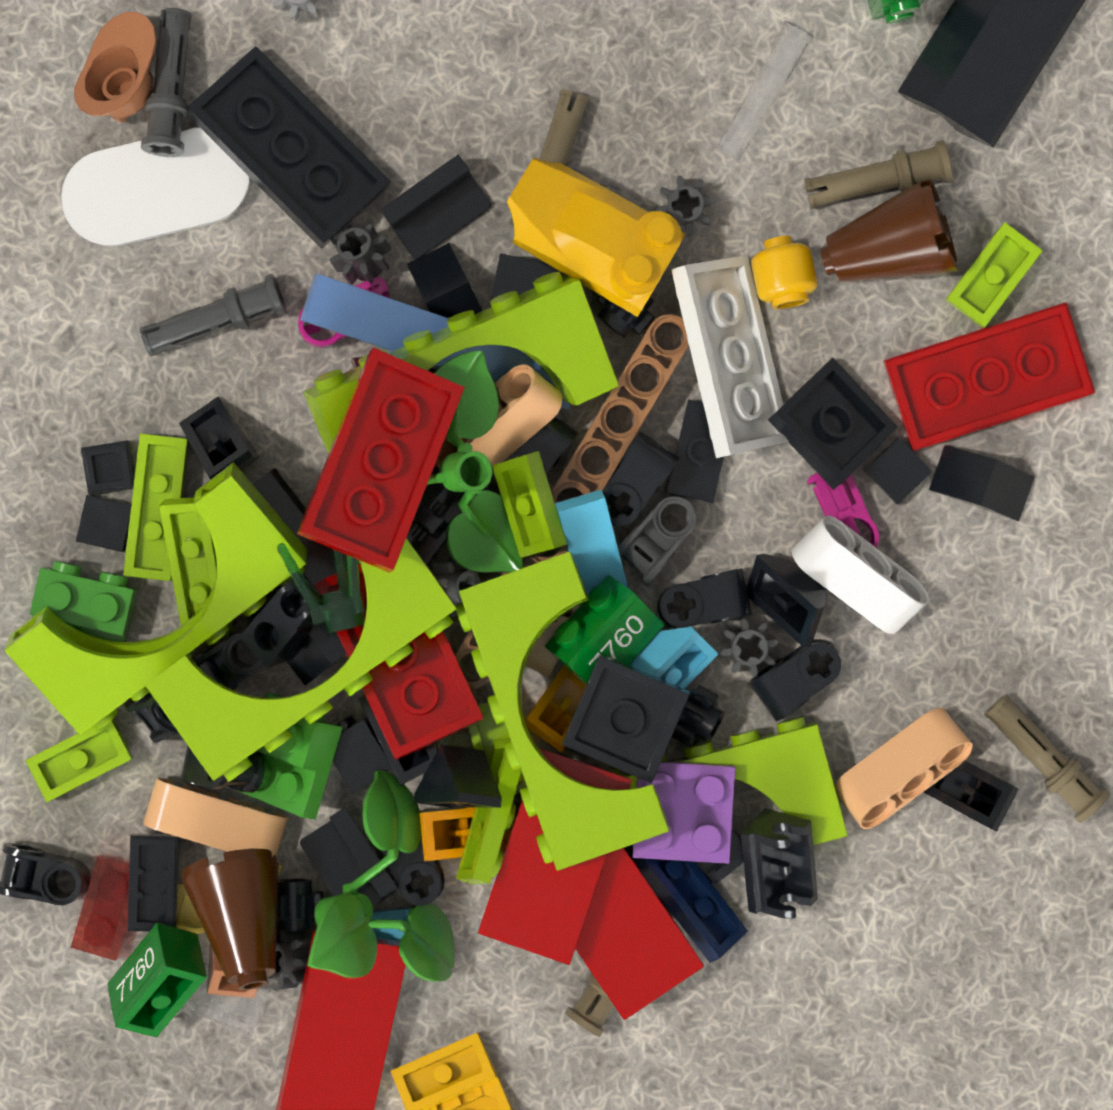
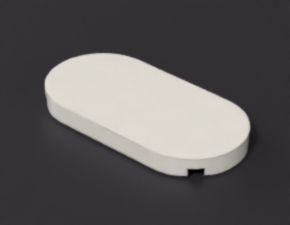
M192 128L181 131L180 141L185 145L184 152L180 156L162 157L148 154L141 149V141L96 151L84 156L75 163L65 178L61 194L62 208L70 226L83 238L102 246H122L218 223L229 218L243 203L245 196H247L251 185V178L201 128Z

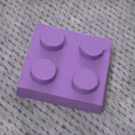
M662 761L652 784H655L671 830L633 844L632 857L729 864L735 766ZM637 778L636 788L652 784Z

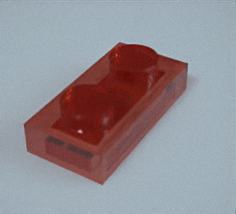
M103 855L97 856L71 948L114 961L118 960L128 928L129 863Z

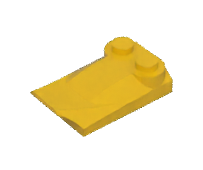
M537 158L532 159L507 200L514 223L513 244L565 275L579 279L582 285L636 317L642 311L686 235L681 231L677 220L670 214L662 211L648 212L561 163L548 162Z

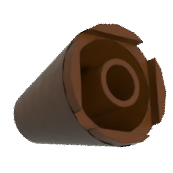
M928 178L919 181L827 235V246L820 248L827 274L832 275L836 273L839 281L845 282L945 274L958 271V266L956 265L958 263L946 215L943 216L940 207L935 204L940 201L932 179Z
M250 848L224 852L225 861L209 866L208 857L198 860L187 866L181 873L183 885L227 982L238 984L240 990H251L268 984L267 977L276 972L279 867L276 854L272 856L271 850Z

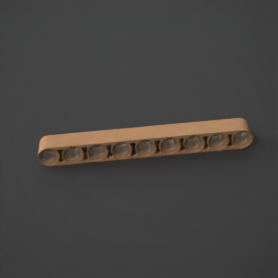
M673 314L662 315L656 318L650 325L617 381L619 387L612 389L552 490L554 503H557L559 494L567 488L577 489L583 495L601 489L603 491L688 348L687 334L681 317ZM668 324L676 326L682 334L681 345L674 350H665L658 346L655 340V332L659 327ZM646 365L656 371L658 383L654 389L642 392L633 387L630 375L638 366ZM622 406L631 411L634 423L629 431L616 433L608 428L606 415L614 407ZM592 447L603 449L609 456L608 468L605 472L598 475L588 473L581 464L584 452ZM566 545L560 546L559 551L551 557H543L538 553L523 557L522 568L567 552ZM472 630L468 632L455 654L459 666L465 655L478 649ZM464 676L470 689H478L490 681L489 676L475 680Z

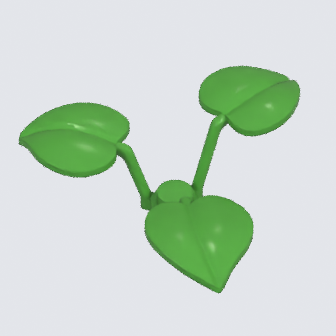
M471 351L451 358L433 373L465 388L447 433L448 441L458 451L444 457L439 467V473L431 474L427 484L442 483L450 491L465 492L458 502V507L462 513L455 515L449 521L446 530L447 547L453 559L465 569L475 572L511 573L522 569L523 558L519 556L502 497L495 492L483 490L489 484L492 477L491 463L484 454L472 451V445L464 443L458 437L459 435L464 439H475L483 436L492 429L499 410L497 389L487 368L484 352Z
M384 770L374 771V780L364 799L363 825L373 845L379 850H388L387 855L356 880L344 884L342 894L326 897L318 901L315 907V921L318 927L307 965L311 968L330 971L345 978L363 977L372 970L377 956V939L371 928L398 929L404 932L399 944V952L407 968L423 980L430 982L446 981L452 976L455 958L453 933L446 915L437 906L429 903L422 906L414 905L409 911L408 923L404 920L371 919L373 915L372 903L366 895L358 892L361 886L392 864L398 858L399 851L412 853L416 851L421 840L420 809L417 803H413L414 796L405 784L400 785L395 776Z

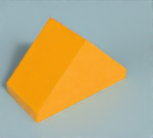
M564 665L525 717L528 729L561 753L566 748L562 743L586 688V685L579 681Z
M475 808L420 813L424 861L462 857ZM515 818L511 827L504 832L500 850L505 853Z

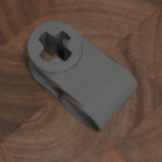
M671 495L665 497L642 522L639 521L617 546L620 557L622 556L643 574L642 581L647 585L675 554L674 551L692 532L696 524L694 506L688 499L682 496ZM673 503L684 506L689 514L686 526L676 531L666 528L661 521V512L666 506ZM637 545L653 560H648L634 546Z

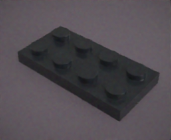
M257 46L187 107V115L321 249L379 197L391 183Z

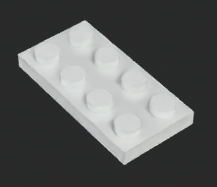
M748 255L688 264L671 269L716 458L789 442L768 421L783 405Z

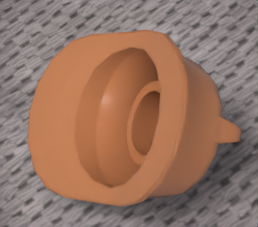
M124 12L113 17L101 28L93 42L84 68L74 88V100L81 111L90 116L108 115L115 121L124 123L129 116L136 114L145 107L146 99L153 93L154 88L153 76L149 66L154 56L157 42L155 27L148 17L138 12Z

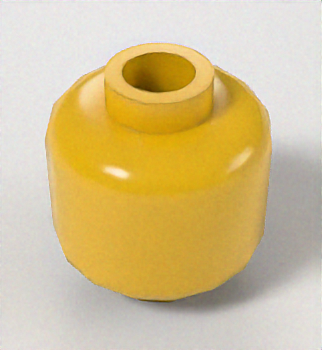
M788 235L764 241V250L759 251L751 259V267L759 299L763 302L771 303L772 308L775 310L788 309L808 303L810 301L808 295L813 293L818 287L810 247L801 243H793L792 237Z

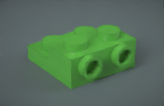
M54 560L52 568H40L30 609L32 617L47 606L65 623L87 635L115 642L127 641L139 590L127 586L128 577L100 571L99 579L80 575L82 566Z
M270 692L265 694V698L285 697ZM326 714L310 725L303 717L288 728L293 737L271 753H268L264 746L257 750L261 753L265 764L262 784L253 793H241L299 817L316 820L343 727L325 721Z

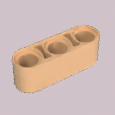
M529 365L515 366L494 383L499 399V410L492 429L475 439H464L458 435L459 439L464 443L472 445V451L484 454L489 459L491 466L506 460L547 425L561 408L563 399L561 392ZM447 435L435 463V466L438 468L444 457L458 451L448 441Z
M935 708L922 715L844 773L834 786L837 797L861 828H873L884 822L961 765L971 754L973 744L945 709Z
M156 777L143 825L227 852L250 848L271 850L272 856L276 854L277 857L289 818L287 815L276 811L274 815L265 813V808L230 797L228 801L218 799L220 794L184 784L183 788L173 785L174 780Z

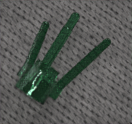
M280 543L277 546V550L310 609L314 625L324 622L327 634L364 625L362 612L365 611L360 595L358 559L346 555V567L344 554L333 549L339 590L323 594L324 604L320 605L286 545Z

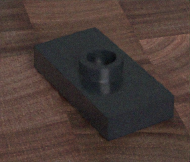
M688 399L675 455L680 457V459L671 471L666 493L713 503L724 457L716 458L703 403Z
M132 833L130 835L128 931L149 932L156 923L177 928L180 837L170 834Z

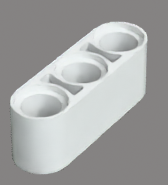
M824 516L792 548V556L795 562L806 574L886 633H897L929 602L928 593L919 580L833 516Z

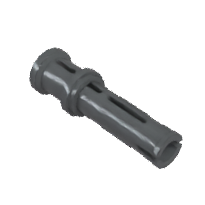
M166 8V10H161L160 36L155 68V84L153 94L149 95L145 102V110L149 113L147 136L141 140V149L155 156L175 157L183 154L185 145L180 141L182 117L187 115L188 107L185 98H183V83L192 15L183 9Z
M272 273L265 276V281L239 291L234 287L227 289V292L223 293L224 298L213 303L194 308L158 323L140 327L141 338L148 354L152 357L167 349L186 344L232 326L243 330L249 328L251 321L273 313H277L279 316L287 314V308L276 278Z

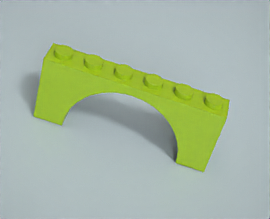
M560 272L550 273L536 279L533 282L535 288L518 295L517 291H512L493 298L490 301L491 308L475 314L471 310L454 315L446 321L448 327L431 334L430 330L414 333L403 339V347L388 353L428 371L442 359L466 348L481 345L512 347L535 361L547 374L553 385L561 392L562 400L576 406L619 387L580 280L565 275L561 276ZM368 354L358 360L359 367L345 373L338 369L322 374L314 379V387L303 391L328 454Z
M234 462L200 487L195 493L193 506L201 515L213 540L217 560V576L205 603L185 624L174 631L154 639L138 642H115L96 638L73 628L57 617L46 606L9 635L4 651L80 736L93 726L96 730L106 726L118 714L116 708L131 698L133 702H136L149 693L145 683L183 656L189 654L192 658L193 654L191 651L204 641L207 645L218 641L229 630V622L241 613L246 617L250 616L267 601L266 594L279 584L283 587L290 580L303 575L305 572L303 566L306 565L307 548Z
M407 538L394 571L390 573L359 560L367 590V611L364 628L360 640L347 662L337 673L317 687L300 694L279 698H265L243 694L215 681L193 661L189 654L183 656L145 683L149 692L213 781L224 775L227 781L230 782L253 765L248 756L264 746L268 753H271L293 737L288 728L303 717L309 725L333 709L328 700L345 689L349 696L353 695L373 680L368 671L383 661L387 663L389 668L394 666L413 652L409 642L424 632L431 639L454 623L449 614L455 611L456 607Z
M569 551L459 591L462 603L455 605L456 612L464 632L472 630L476 639L478 649L471 651L473 661L480 678L489 676L495 695L487 697L496 724L505 722L511 741L504 743L505 752L512 770H522L527 787L520 789V793L528 816L533 817L537 815L544 834L536 836L544 862L548 864L554 861L556 870L559 871L669 832L671 829L655 784L635 789L613 790L590 786L577 781L556 768L543 755L531 737L526 725L522 707V681L526 663L532 649L544 631L557 618L573 607L589 600L573 554Z
M804 716L776 723L777 732L759 736L758 729L731 735L732 744L713 749L711 741L709 743L704 742L692 745L691 748H684L686 757L671 760V762L734 765L736 780L745 782L764 793L783 813L811 820L813 845L848 836L818 725L815 722L806 724ZM664 755L662 761H667L666 755ZM614 767L604 769L632 779L630 789L636 788L637 777L628 773L621 774V771Z

